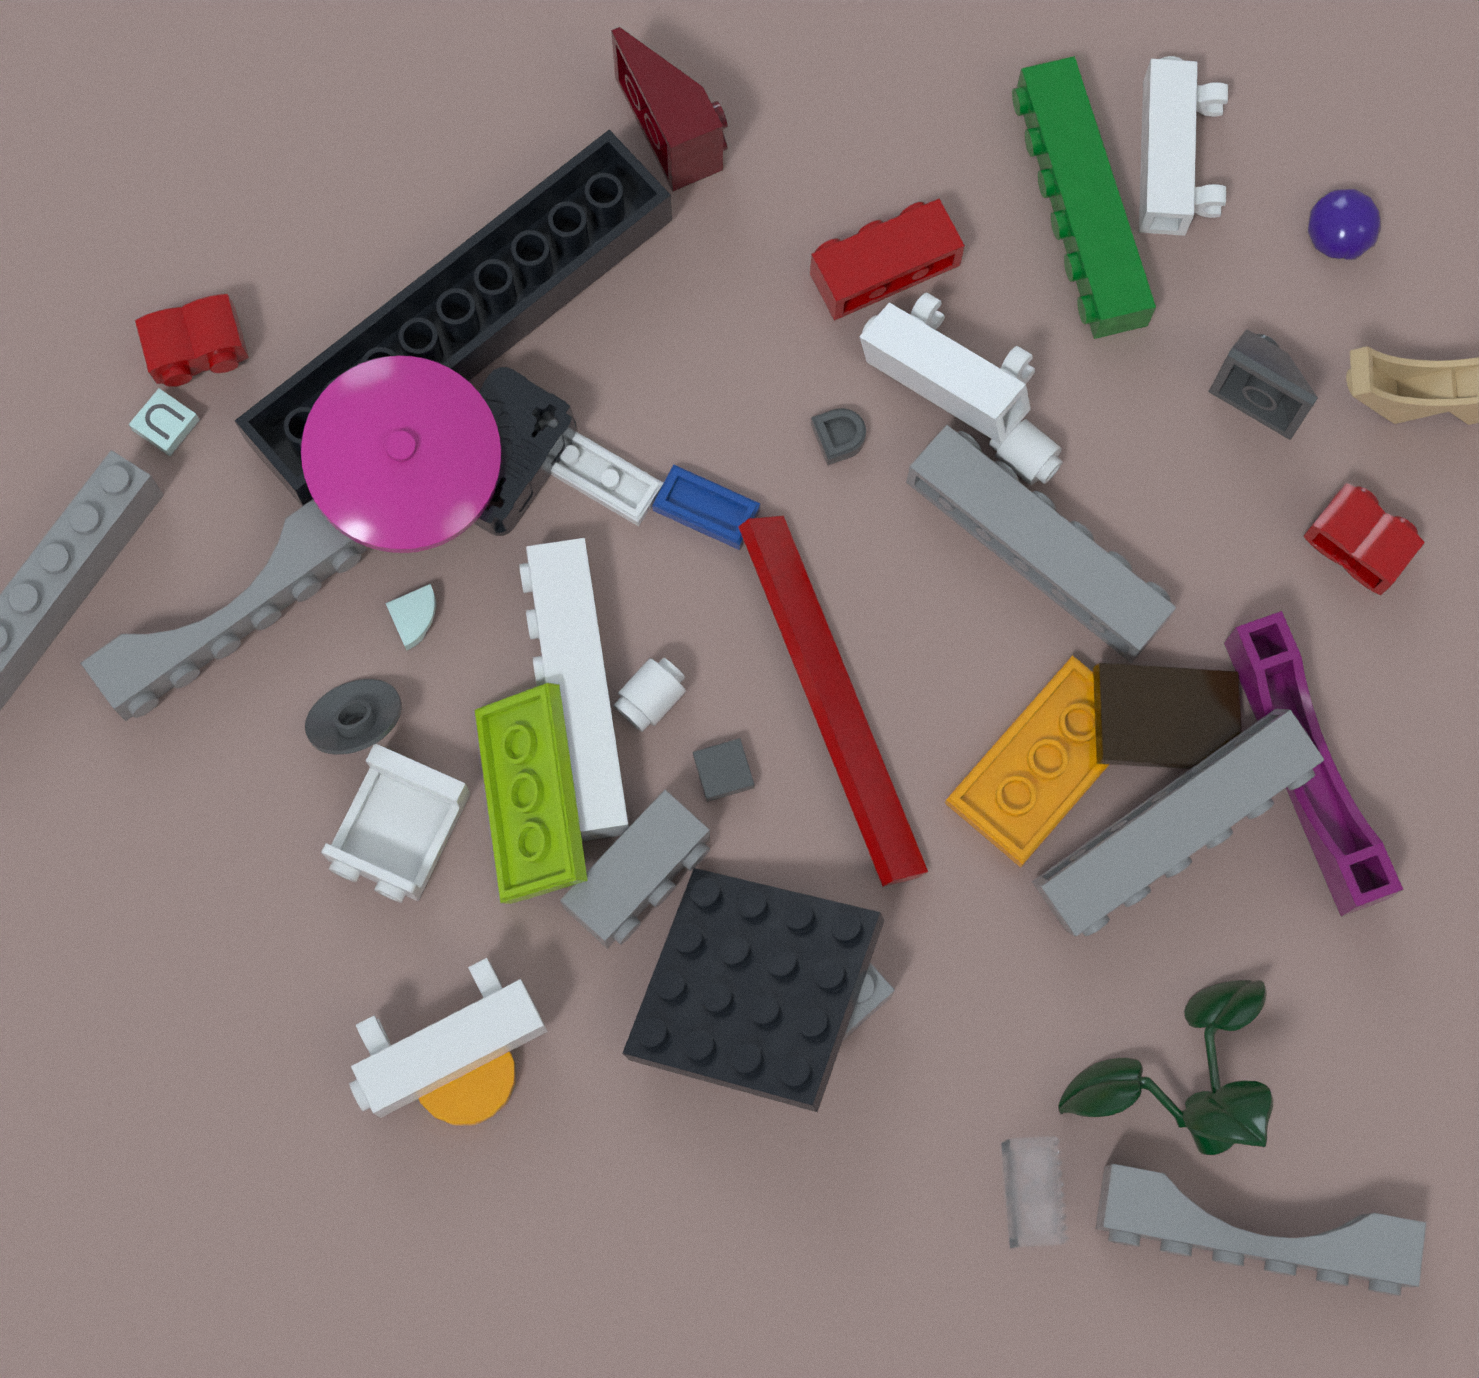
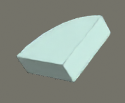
M431 584L385 603L406 651L424 639L426 632L432 624L436 611V598Z

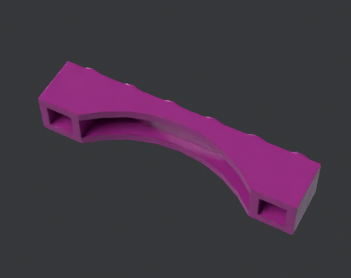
M1280 611L1235 627L1224 642V645L1235 671H1238L1240 683L1257 722L1275 709L1291 710L1324 758L1323 762L1313 768L1315 776L1299 788L1289 790L1286 787V790L1340 916L1342 917L1388 900L1401 892L1403 887L1382 840L1370 827L1358 809L1331 757L1311 701L1302 656L1283 612Z

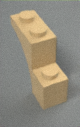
M1369 346L1350 351L1351 369L1347 371L1346 381L1352 397L1393 424L1445 412L1452 413L1468 425L1479 423V357L1461 360L1429 361L1394 357L1378 352Z

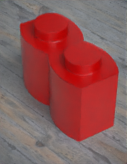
M228 294L204 297L182 307L155 311L135 320L148 373L156 384H164L169 387L181 386L190 382L193 378L192 376L202 371L210 370L213 373H226L236 369L239 362L249 358L236 308Z
M1348 483L1335 495L1303 536L1318 552L1341 565L1356 581L1380 596L1392 586L1425 543L1418 535L1417 528L1409 520L1385 513L1379 506L1377 497L1371 491L1360 486L1354 487Z

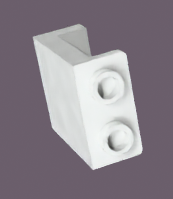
M374 744L366 759L370 768L332 844L325 843L321 853L329 862H332L329 870L347 880L357 882L359 876H363L376 882L377 885L374 890L389 899L402 903L404 897L407 896L419 901L466 805L470 792L466 783L383 746Z

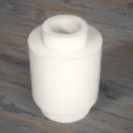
M1027 419L1020 421L1002 444L993 439L989 443V446L997 451L995 457L1012 468L1030 486L1038 480L1046 484L1063 463L1058 458L1062 448Z
M649 658L618 692L620 698L613 706L633 726L643 732L649 724L655 726L686 692L685 688L680 684L685 679V676L666 658H663L659 663Z

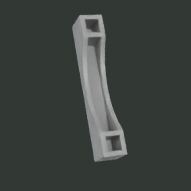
M311 500L285 519L279 542L267 565L252 584L226 607L201 621L176 630L151 634H121L80 664L113 709L125 721L131 717L138 718L144 716L159 703L158 698L173 687L177 689L182 688L195 680L200 673L199 669L214 658L223 659L232 654L240 646V640L255 629L264 630L274 624L281 616L280 611L296 600L302 602L312 597L321 588V582L336 571L344 573L354 567L360 561L361 554L367 548L343 535L332 526L320 512L314 500Z
M1110 1164L1104 1167L1095 1229L1108 1231V1241L1139 1247L1141 1238L1161 1241L1160 1251L1192 1256L1193 1248L1213 1251L1212 1261L1244 1266V1259L1246 1257L1265 1261L1264 1271L1296 1276L1297 1267L1317 1271L1316 1281L1348 1286L1349 1277L1369 1281V1291L1401 1296L1402 1287H1419L1426 1222L1369 1213L1359 1215L1338 1228L1314 1236L1300 1238L1263 1236L1233 1227L1206 1213L1182 1194L1165 1173Z

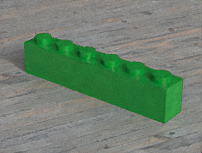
M1073 56L1021 68L1017 88L1012 89V102L1017 116L1023 115L1027 126L1025 130L1027 151L1030 157H1037L1040 167L1038 171V185L1043 198H1050L1054 211L1051 213V226L1054 236L1057 240H1063L1067 252L1064 255L1066 275L1070 282L1076 281L1080 293L1077 299L1080 319L1084 325H1090L1094 339L1147 327L1154 314L1156 305L1076 58Z

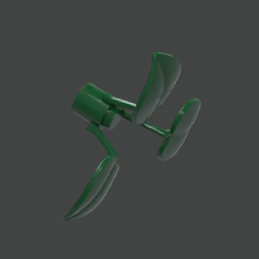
M1236 980L1218 983L1199 991L1188 1001L1184 1009L1187 1024L1194 1028H1205L1204 1038L1212 1092L1201 1091L1191 1095L1185 1102V1110L1181 1111L1151 1078L1141 1077L1143 1066L1140 1061L1131 1058H1113L1093 1064L1070 1082L1058 1105L1060 1115L1063 1113H1073L1084 1117L1115 1115L1132 1106L1139 1099L1142 1092L1141 1089H1146L1172 1114L1179 1128L1187 1127L1198 1151L1204 1155L1223 1153L1234 1144L1266 1147L1268 1123L1274 1101L1271 1090L1264 1083L1246 1080L1231 1082L1221 1087L1215 1046V1034L1218 1029L1224 1031L1242 1029L1259 1015L1267 996L1264 982L1261 980L1253 982L1250 980Z

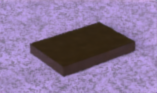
M1098 663L1093 667L1097 764L1191 769L1242 733L1238 671Z

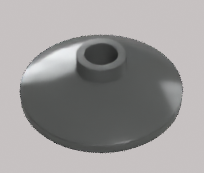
M361 679L342 684L323 695L309 711L305 721L307 738L317 750L328 754L342 755L364 750L382 740L395 727L402 712L400 696L393 686L381 680Z

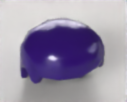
M1337 189L1319 199L1311 209L1308 234L1315 249L1326 256L1335 259L1355 260L1371 247H1375L1381 231L1380 212L1371 197L1356 189Z

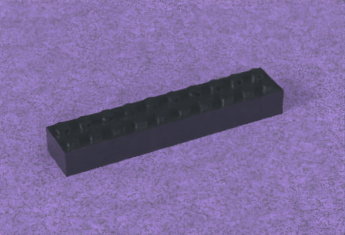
M609 129L234 420L243 438L303 507L313 500L305 481L301 460V443L304 427L313 405L321 393L337 377L349 369L373 359L389 356H413L440 363L457 372L467 381L471 380L671 222V194Z

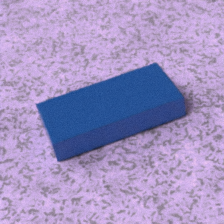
M673 464L652 508L658 514L740 550L744 540L738 526L747 519L757 517L760 511V503Z

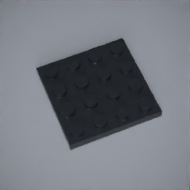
M694 868L622 1054L629 1061L818 1112L885 921L881 912Z

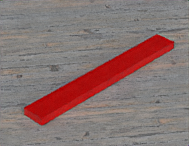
M784 515L747 519L738 526L881 884L885 887L917 879L928 873V869Z

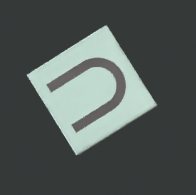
M158 388L129 423L132 431L168 456H171L200 419L196 413Z

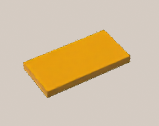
M1072 655L945 801L948 807L1020 868L1110 765L1097 764L1093 672Z

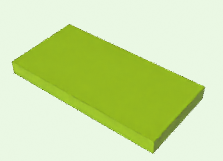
M545 683L475 709L500 903L513 904L588 881L560 685Z

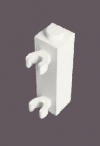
M1174 56L1151 59L1143 80L1139 233L1185 236L1194 213L1203 217L1216 218L1221 216V206L1226 205V186L1212 184L1195 187L1196 112L1211 117L1222 116L1223 104L1228 102V84L1208 83L1203 86L1197 85V61H1183L1181 58Z
M924 293L917 300L911 314L906 313L889 302L879 315H875L868 320L862 334L859 336L867 363L999 444H1002L1031 410L1026 383L1035 373V368L1028 365L1033 358L1032 354L1016 346L1006 356L1002 367L998 368L936 331L945 319V316L937 311L942 305L941 301L929 293Z
M485 958L468 967L483 999L391 1045L380 1020L376 1019L375 1015L356 1024L357 1030L371 1055L351 1066L356 1080L349 1083L361 1110L365 1111L371 1108L373 1114L382 1118L548 1032L522 980L520 979L502 988L491 963Z

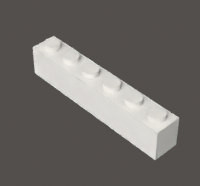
M585 538L526 546L528 563L519 564L523 592H533L535 609L526 610L530 640L540 639L542 656L533 657L537 686L545 683L560 685L582 842L621 836L629 828Z

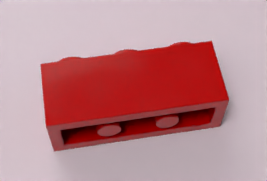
M940 198L927 204L917 202L905 208L899 216L886 222L882 220L872 221L863 226L856 235L842 241L838 238L831 239L821 244L811 254L810 275L835 321L959 267L965 245Z

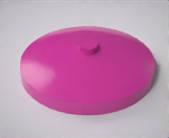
M389 356L373 359L349 369L337 377L321 393L313 405L304 427L301 443V460L309 492L320 512L332 526L351 540L366 547L391 553H412L429 550L455 539L472 526L488 506L498 482L501 465V445L497 424L489 406L481 394L464 377L452 369L428 359L413 356Z

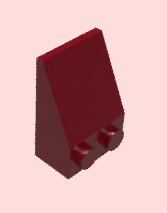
M618 27L611 30L615 78L672 191L723 171V151L728 149L723 129L728 127V123L718 101L711 103L703 86L624 29Z

